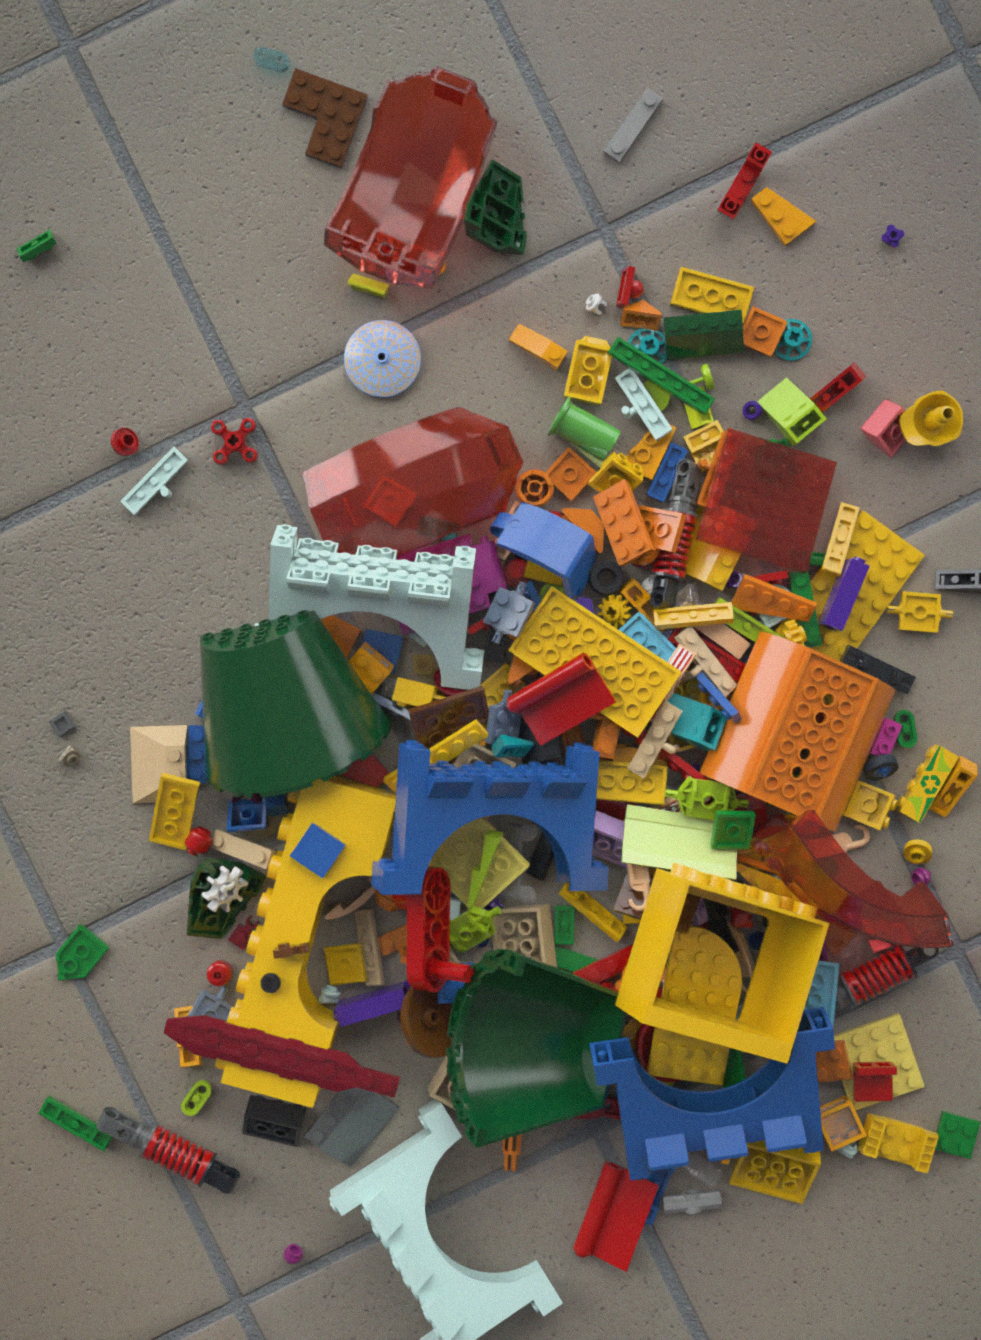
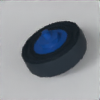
M885 754L869 760L864 765L863 770L867 779L877 781L893 775L898 770L899 765L895 756Z

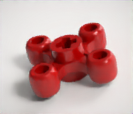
M245 418L242 420L240 428L233 432L227 429L226 424L222 420L213 421L211 431L224 439V446L214 452L213 461L218 465H225L231 453L240 452L247 463H255L258 459V452L246 446L245 438L256 430V422L251 418ZM251 423V427L247 429L246 424ZM221 425V429L217 431L216 427ZM234 437L239 440V442L235 443V446L230 443L234 441ZM253 453V457L249 459L248 454ZM222 454L223 459L218 460V456Z

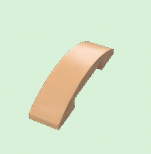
M687 600L683 607L696 605ZM724 624L692 626L738 660H740L750 646L749 642Z
M370 886L347 907L341 902L338 903L324 917L326 920L351 913L363 905L374 894L376 889Z

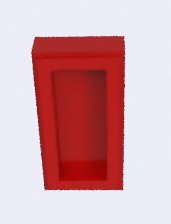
M628 266L622 271L616 307L618 308L628 306L629 298H640L644 292L642 283L638 280H633L636 267Z

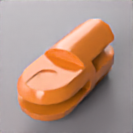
M522 1134L517 1135V1140L516 1136L509 1138V1143L508 1138L503 1140L502 1153L504 1154V1169L507 1172L510 1170V1164L512 1172L517 1170L518 1155L521 1154Z

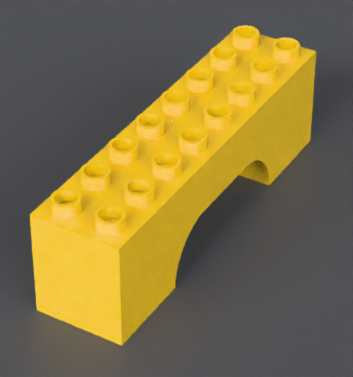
M333 776L325 782L322 781V778L312 781V787L291 792L288 795V801L296 803L294 814L288 813L287 817H283L277 839L285 841L286 845L284 851L278 850L277 854L272 856L267 878L275 879L274 888L268 887L266 893H262L256 914L257 916L264 917L265 922L264 925L258 924L256 931H252L246 954L255 956L254 962L248 961L246 968H242L236 986V992L245 994L244 999L238 998L235 1007H231L227 1023L249 1029L251 1027L271 1035L301 1040L305 1044L324 1049H332L339 1022L335 1021L333 1011L319 1003V1000L312 992L307 977V964L326 894L333 885L346 878L372 876L373 861H379V859L385 856L395 819L396 794L393 791L376 788L338 776ZM312 823H315L346 844L323 879L290 857ZM289 942L290 945L309 943L310 950L308 953L274 959L273 950L275 947H278L277 944ZM267 973H275L281 980L280 988L274 993H267L261 988V979ZM216 1059L215 1068L224 1070L221 1083L311 1108L314 1107L321 1089L318 1085L297 1079L290 1080L279 1077L278 1074L259 1069L252 1070L241 1067L240 1064Z

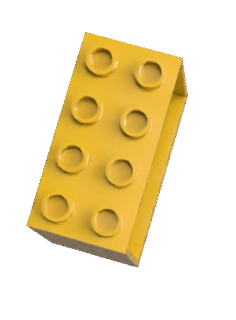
M673 862L670 872L657 868L615 1006L643 1024L788 1064L830 923L815 918L817 907L786 896L772 894L750 885L740 884L711 873L707 874ZM687 893L765 916L768 920L738 1019L728 1018L656 997Z

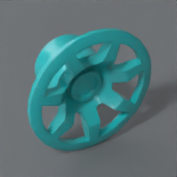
M786 319L788 321L786 325L787 331L783 332L781 336L783 341L777 344L774 352L784 360L794 361L808 353L812 345V334L808 326L802 321ZM790 323H797L801 326L799 328L791 327ZM803 328L806 330L808 338H804ZM802 342H808V346L806 350L803 352L800 347V344ZM786 346V356L781 354L777 348ZM793 348L800 354L796 357H789Z
M636 330L629 338L628 343L631 344L633 338L637 335L640 344L632 346L651 358L653 355L662 358L659 361L662 364L667 357L663 333L659 330ZM644 331H650V332H651L650 335H647V336H645V337H643V336L640 334L641 332H644ZM654 333L658 334L663 341H659L654 336ZM663 344L665 345L664 355L658 351L659 346Z

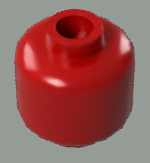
M202 826L192 828L184 842L188 848L187 852L194 856L206 854L213 842L211 831Z
M225 960L214 961L208 967L206 973L209 983L217 987L226 985L233 976L231 964Z

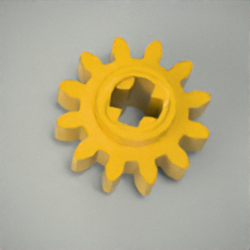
M611 594L609 598H603V603L598 605L602 609L598 615H603V620L608 621L615 628L625 625L627 623L626 619L632 617L631 614L627 613V611L632 609V607L626 606L629 600L622 601V595L616 597L615 594Z
M795 619L785 622L786 631H783L784 638L805 646L804 642H807V637L801 625L798 626Z

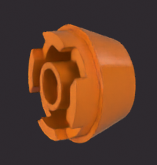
M533 469L524 472L518 478L515 491L521 503L525 502L536 507H542L551 500L554 485L548 474L541 470Z

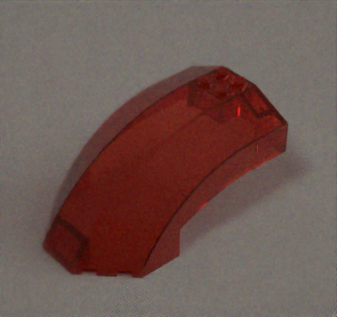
M439 66L431 68L429 72L421 73L420 71L406 75L404 79L396 80L394 78L387 80L374 105L371 129L356 166L325 227L324 246L359 271L389 283L423 288L434 287L465 218L467 203L480 179L497 127V122L495 118H492L489 107L484 97L477 90L478 86L474 80Z
M456 407L379 435L302 473L309 509L323 541L329 540L339 543L338 553L345 552L350 555H356L358 545H370L375 548L388 547L392 550H397L396 559L457 532L481 525L496 518L501 512L506 513L509 498L513 493L519 470L522 468L524 461L509 426L468 411L465 408Z
M814 810L805 811L790 824L782 813H775L754 829L751 839L754 843L753 847L759 855H763L766 860V866L777 874L786 887L802 903L817 907L816 914L826 921L862 938L890 945L917 948H948L954 945L953 940L949 938L951 935L950 925L947 922L945 923V920L948 919L947 913L925 882L917 883L901 897L889 891L880 881L873 880L851 860Z

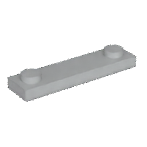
M647 87L603 153L620 163L663 98Z

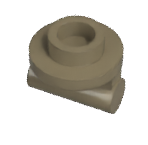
M69 744L58 760L64 766L72 767L79 761L80 753L73 745Z

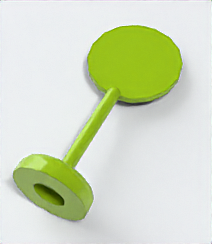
M707 364L701 366L703 377L689 382L695 385L704 381L708 390H714L715 385ZM650 381L644 382L643 386L661 412L665 410L670 400L669 393Z

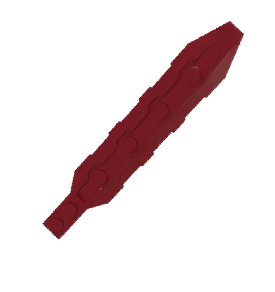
M207 1015L167 1018L163 1032L195 1055L214 1060L217 1058L240 1064L244 1068L263 1070L278 1074L282 1078L297 1079L335 1092L360 1088L395 1098L400 1076L361 1066L346 1052L331 1048L324 1049L305 1044L301 1040L271 1035L263 1030L252 1027L249 1029L226 1023V1020Z

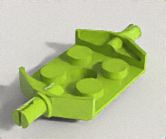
M691 776L687 777L677 791L665 789L666 793H664V797L676 798L682 815L714 820L716 811H733L737 807L748 808L747 804H749L748 800L736 798L734 788L716 781L694 779ZM708 796H712L713 802L709 805H705V798Z
M473 906V908H468V911L451 920L450 949L464 953L495 935L496 927L493 918L501 914V909L496 906L492 910L487 911Z

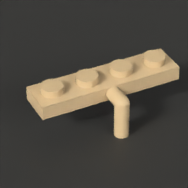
M692 626L684 628L675 637L679 644L696 654L693 660L696 666L692 670L685 672L682 678L683 681L694 678L702 672L724 697L737 686Z
M667 701L663 704L627 769L644 779L661 749L670 754L679 751L680 747L678 744L670 745L666 741L682 715L683 710Z

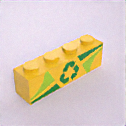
M934 744L933 747L930 746L925 754V761L918 765L915 778L908 782L905 795L898 799L896 811L918 823H921L959 758V756L940 745Z

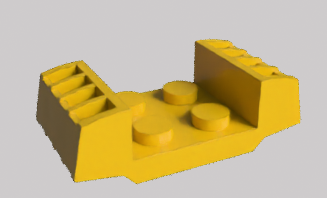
M867 1113L863 1127L867 1136L860 1139L857 1147L859 1152L875 1159L877 1156L908 1164L916 1171L928 1173L938 1141V1133L889 1117Z

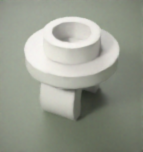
M591 295L586 301V309L589 312L593 311V313L601 315L602 312L598 310L599 304L607 306V303L601 300V295Z

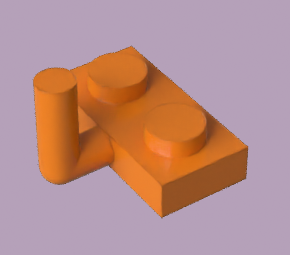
M404 924L378 936L379 947L383 956L398 950L401 956L400 961L403 964L406 963L407 953L405 948L407 946V924Z

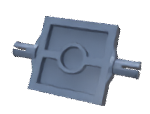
M520 581L516 591H508L499 587L483 620L485 624L492 626L496 630L491 640L492 642L499 644L503 634L512 635L519 639L535 605L533 601L526 599L522 595L527 586L526 583Z
M504 690L503 701L489 707L486 729L488 737L485 738V742L489 744H494L501 734L515 738L519 737L522 715L521 713L515 714L510 712L507 707V699L511 696V690Z
M222 986L218 995H211L202 990L187 1016L207 1015L226 1020L227 1023L232 1006L228 1005L224 998L230 989Z

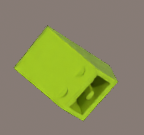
M787 377L757 401L761 405L762 410L792 446L796 445L827 419L818 407Z

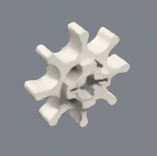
M221 866V874L217 879H212L210 876L207 878V881L212 884L211 889L202 893V897L208 901L211 900L207 907L213 912H216L219 906L226 912H229V905L233 899H237L240 902L243 900L238 894L239 889L248 885L247 881L239 878L243 873L242 870L235 866L230 873L227 868Z

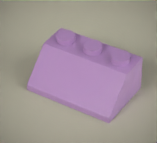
M595 811L592 855L627 869V863H621L624 821Z

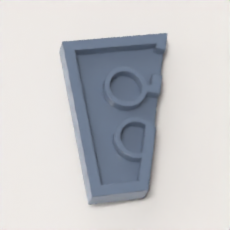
M376 692L373 693L372 696L381 709L386 707L391 710L390 713L400 718L404 716L411 723L409 708L399 706L397 702Z

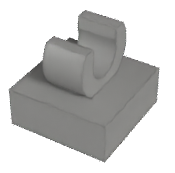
M386 677L381 695L392 698L397 679Z

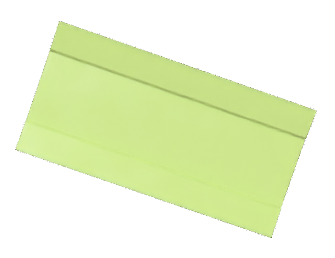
M627 805L621 863L671 870L673 862L707 874L711 873L736 880L737 849H712L710 846L714 820L688 817L678 812Z

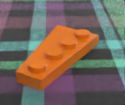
M744 574L731 601L732 605L739 610L809 622L817 605L814 601Z

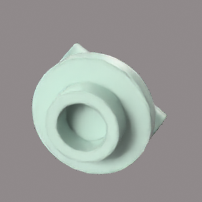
M332 985L322 987L319 1003L337 1004L338 996L340 995L337 987Z
M852 1142L836 1151L852 1159L857 1153L858 1148L856 1143Z

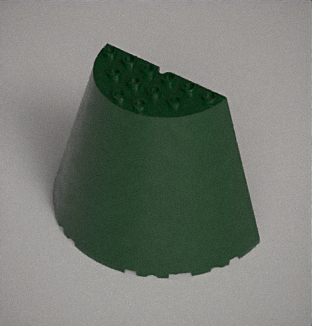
M302 610L296 615L289 616L286 614L274 620L264 619L257 626L247 623L236 629H223L219 633L213 634L208 632L200 637L205 771L209 784L213 785L216 791L221 793L225 790L229 791L234 797L246 796V798H253V793H261L262 797H269L312 787V781L322 778V781L325 782L333 776L348 771L347 768H350L352 766L351 763L358 759L364 761L373 754L375 749L382 745L381 739H386L391 730L389 719L314 610Z
M496 949V951H489L483 954V958L478 963L471 965L474 973L470 977V982H465L463 988H458L447 1032V1037H451V1047H446V1056L448 1058L447 1075H450V1082L453 1083L454 1092L450 1093L452 1104L457 1112L459 1124H464L467 1129L463 1132L475 1148L482 1147L604 1108L610 1085L597 1086L590 1043L622 1037L627 1013L615 1006L619 992L513 950Z

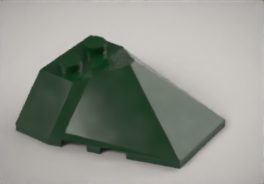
M495 160L489 162L467 203L464 218L466 236L494 252L522 255L525 251L527 239L526 230L523 229L525 213L522 212L521 202L523 201L522 179L519 175Z
M212 858L204 860L197 866L190 882L187 936L222 939L236 922V916L241 910L244 911L248 907L246 904L249 900L258 895L266 876L241 862ZM221 866L227 868L230 873L236 866L243 871L239 878H243L248 882L247 886L241 887L238 891L243 900L240 902L237 899H233L229 905V912H226L220 906L216 912H213L207 907L211 900L208 901L202 897V893L209 891L212 887L207 878L210 876L212 879H217L221 874Z

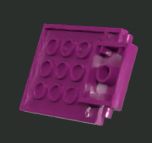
M469 533L396 557V560L415 562L417 552H429L436 555L447 554L455 557L456 546L475 548L476 554L469 615L489 609L491 604L488 596L496 594L499 587L508 590L495 541H488L487 536L480 537L481 544L475 546ZM398 621L403 636L415 632L407 625Z

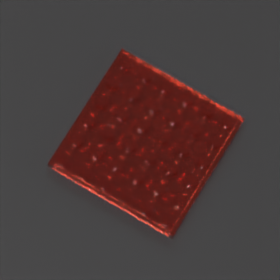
M727 428L696 540L804 574L807 573L837 462Z

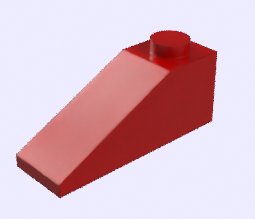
M854 362L813 395L810 400L823 413L863 381L866 375Z

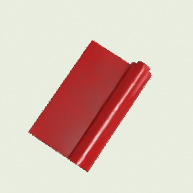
M581 653L507 699L509 711L515 714L521 713L540 746L616 703L615 698L586 653Z
M605 1161L573 1246L575 1254L582 1258L593 1255L627 1272L659 1185L646 1178L630 1181L627 1169L615 1163Z

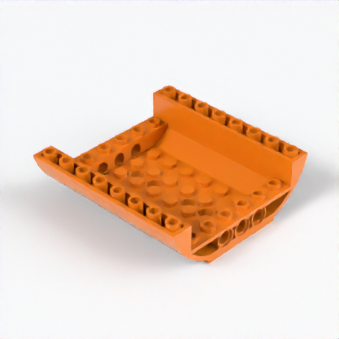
M760 631L730 700V703L739 712L741 720L736 724L731 719L729 721L726 720L716 749L708 751L700 773L823 828L836 832L896 690L879 679L814 649ZM826 694L832 697L829 705H825L823 702ZM819 712H822L824 715V720L821 723H817L815 719ZM806 748L809 753L808 757L801 759L800 752ZM795 767H799L801 773L798 777L794 778L792 770Z

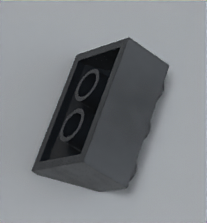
M521 716L518 738L534 743V746L525 757H522V762H537L561 757L557 737L540 746L523 716Z
M250 1095L244 1114L242 1134L298 1147L306 1108L299 1104L292 1105L281 1100L267 1099L261 1095Z

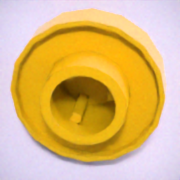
M918 839L908 841L904 845L903 850L904 858L918 865L928 863L933 853L929 843Z

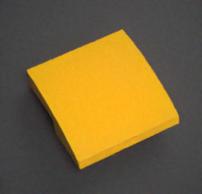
M718 420L683 437L696 464L702 459H706L709 464L711 463L723 431Z

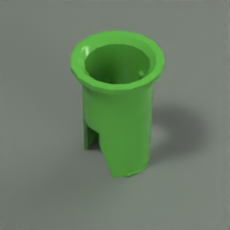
M568 396L547 435L556 434L604 460L608 451H611L621 431L572 404L571 397Z

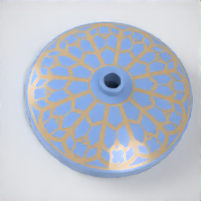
M377 320L361 326L353 333L345 348L344 364L350 380L360 391L372 397L389 398L403 393L414 383L420 371L421 354L418 343L409 330L393 321ZM383 354L386 357L384 360H379V355Z

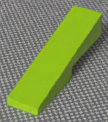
M488 830L484 837L481 865H475L472 871L468 908H473L504 832Z

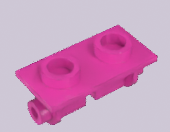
M885 718L870 753L875 756L890 754L902 724Z

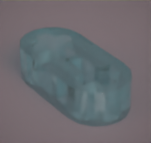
M259 47L254 51V60L262 68L286 72L290 67L289 58L284 52L266 47ZM265 53L266 57L269 58H264L263 61H260L258 56H262ZM281 58H283L285 64L282 63L281 66H279L277 61H280Z

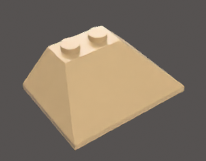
M188 725L130 727L133 804L156 803L162 772L187 779L186 745L188 744Z

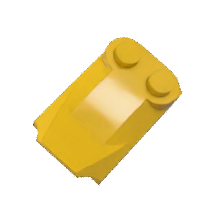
M588 336L576 340L564 398L570 396L571 401L588 405H601L612 358L607 354L611 347L606 340Z

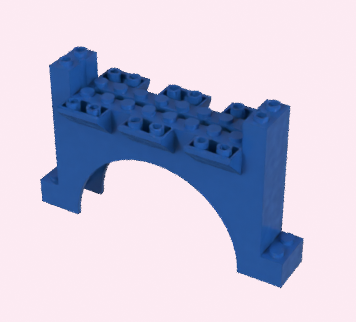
M406 740V743H399L392 861L388 858L373 861L371 885L382 895L421 894L424 876L433 855L453 832L473 820L490 815L507 814L531 820L546 836L554 853L558 883L570 882V891L607 890L609 867L602 864V861L595 860V857L592 856L600 752L594 750L593 746L585 745L582 742H574V745H567L565 766L558 765V762L552 761L547 762V765L530 761L529 764L518 765L517 768H511V765H505L502 761H493L492 764H486L484 761H474V764H462V767H455V765L449 764L448 761L442 760L437 761V764H430V750L416 740Z
M824 1007L803 1010L788 1064L769 1059L760 1070L744 1081L713 1091L682 1090L655 1079L637 1061L630 1046L629 1037L590 1043L597 1086H607L614 1083L616 1086L630 1181L650 1178L649 1168L650 1171L689 1165L687 1152L706 1149L709 1162L748 1156L746 1143L763 1140L768 1153L801 1147L804 1153L824 1151L815 1052L835 1049L834 1030Z

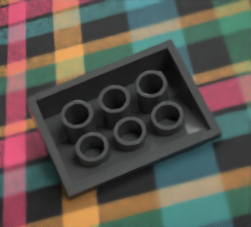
M360 1088L340 1091L336 1093L307 1129L304 1137L320 1150L352 1167L399 1106L385 1095Z

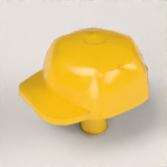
M943 390L934 391L918 398L911 407L903 412L899 420L900 429L905 440L910 445L939 446L960 436L963 426V411L954 397Z

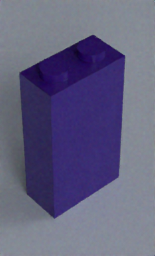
M854 557L845 560L840 577L835 579L818 620V625L834 632L843 631L870 565L865 564L864 559Z
M404 982L339 1000L335 1011H333L335 1021H338L340 1027L401 1010L403 999L407 993Z

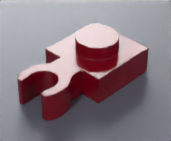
M253 915L246 919L245 926L239 923L228 938L230 942L241 950H244L248 945L252 933L251 930L259 924V920L256 924L250 923V918Z

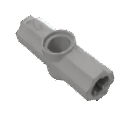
M689 1189L681 1194L662 1196L665 1214L677 1212L696 1214L704 1209L722 1208L719 1189L708 1191Z

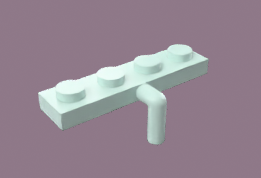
M628 368L615 377L633 405L630 409L627 406L622 408V413L626 419L638 413L656 442L673 431L633 370Z
M173 447L120 502L136 515L159 491L162 496L171 498L172 492L165 485L189 460Z

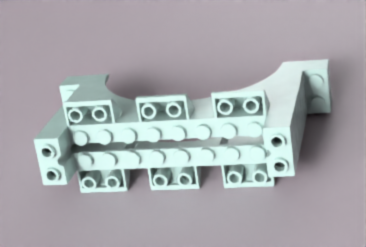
M277 525L270 545V620L277 619L279 616L286 614L289 616L296 615L302 610H314L320 619L337 613L352 611L385 615L413 629L429 645L438 661L442 687L470 690L480 686L484 650L465 648L476 554L475 548L456 546L455 557L447 554L436 555L429 552H417L415 562H409L408 560H396L397 550L388 547L377 548L370 545H358L356 555H350L345 552L338 553L339 543L329 540L318 541L311 538H300L297 545V527Z
M436 1099L418 1109L421 1114L418 1118L424 1127L423 1130L330 1190V1205L335 1213L339 1211L341 1216H343L358 1205H361L362 1213L367 1221H371L377 1238H381L380 1240L385 1249L390 1250L389 1253L398 1272L401 1271L403 1281L408 1289L411 1288L416 1300L419 1299L428 1322H432L431 1324L434 1329L421 1337L420 1340H476L528 1303H531L536 1313L540 1311L543 1317L563 1303L537 1260L511 1271L499 1273L481 1272L469 1269L452 1260L438 1247L431 1237L425 1214L427 1186L439 1159L451 1145L462 1137L443 1104Z

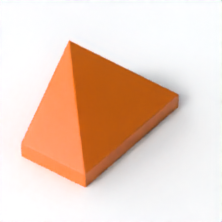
M641 300L623 307L620 326L658 331L662 313L646 301Z

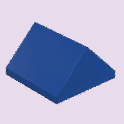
M264 798L259 804L248 799H240L235 803H231V800H229L227 832L264 830L270 827L269 813L265 808Z

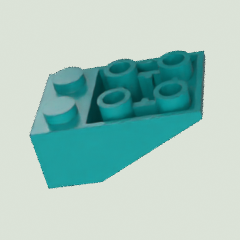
M673 693L668 702L683 710V713L670 735L704 751H714L727 719L720 710Z

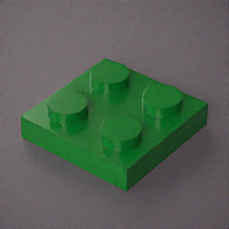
M716 811L710 842L712 849H750L756 816L754 811Z
M941 1111L936 1130L939 1137L935 1150L971 1159L981 1122L976 1119Z

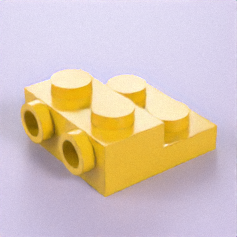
M613 451L601 464V469L589 480V485L598 492H602L626 479L633 491L643 481L644 472L639 464H631L624 454H616Z
M858 780L844 816L882 831L883 828L887 829L891 820L888 815L890 810H895L898 800L895 799L896 795Z

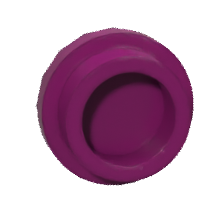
M917 868L911 874V880L917 887H925L930 883L931 872L924 868Z
M290 1244L284 1250L286 1262L288 1264L299 1263L303 1257L302 1248L297 1244Z

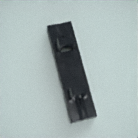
M847 645L840 659V662L869 674L905 694L909 693L916 678L851 645ZM895 672V675H894V677H893V680L890 681V679H891L893 673Z

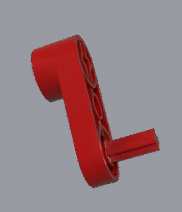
M427 867L421 894L392 895L395 906L400 910L407 911V980L414 990L434 993L442 989L446 980L469 983L470 977L474 973L471 965L450 962L451 887L447 872L440 867Z

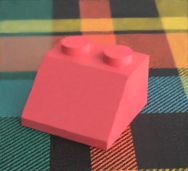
M885 399L861 427V430L868 440L892 458L906 441L899 424L900 416L903 414L904 409Z

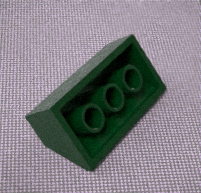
M742 309L664 317L667 360L744 352Z

